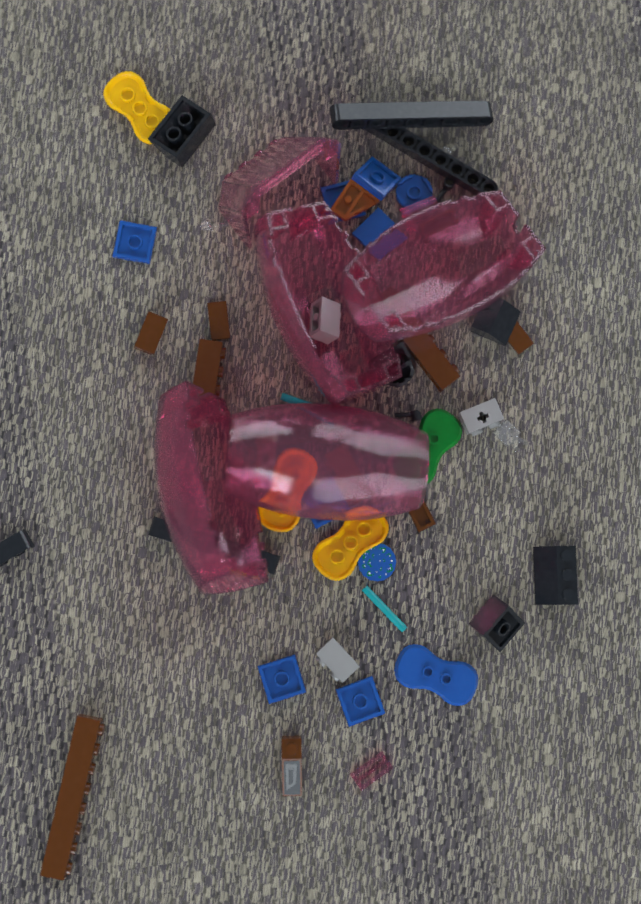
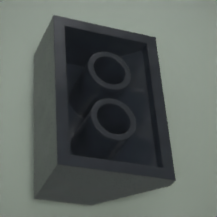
M182 95L149 136L148 140L168 159L183 168L216 124L211 113Z
M576 546L533 547L535 605H577Z

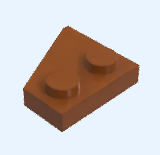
M350 179L331 207L330 212L346 222L378 204L380 200Z

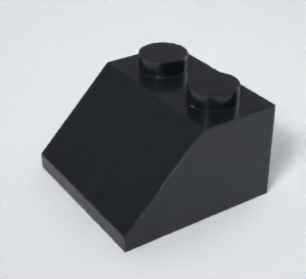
M486 292L471 326V332L506 346L521 311L506 300Z
M494 594L469 623L478 634L499 652L504 649L525 624L509 605Z

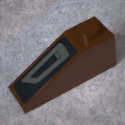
M282 736L283 796H302V737Z

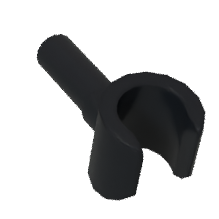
M449 177L444 179L443 188L435 200L437 203L441 201L444 194L450 191L455 184V181L452 185L446 184Z
M418 410L407 413H395V417H411L412 422L422 420L421 412Z

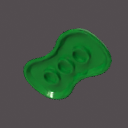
M437 408L428 411L420 422L415 439L395 457L394 469L397 475L403 481L415 487H422L430 483L436 474L442 455L455 446L461 438L462 425L459 420L443 409Z

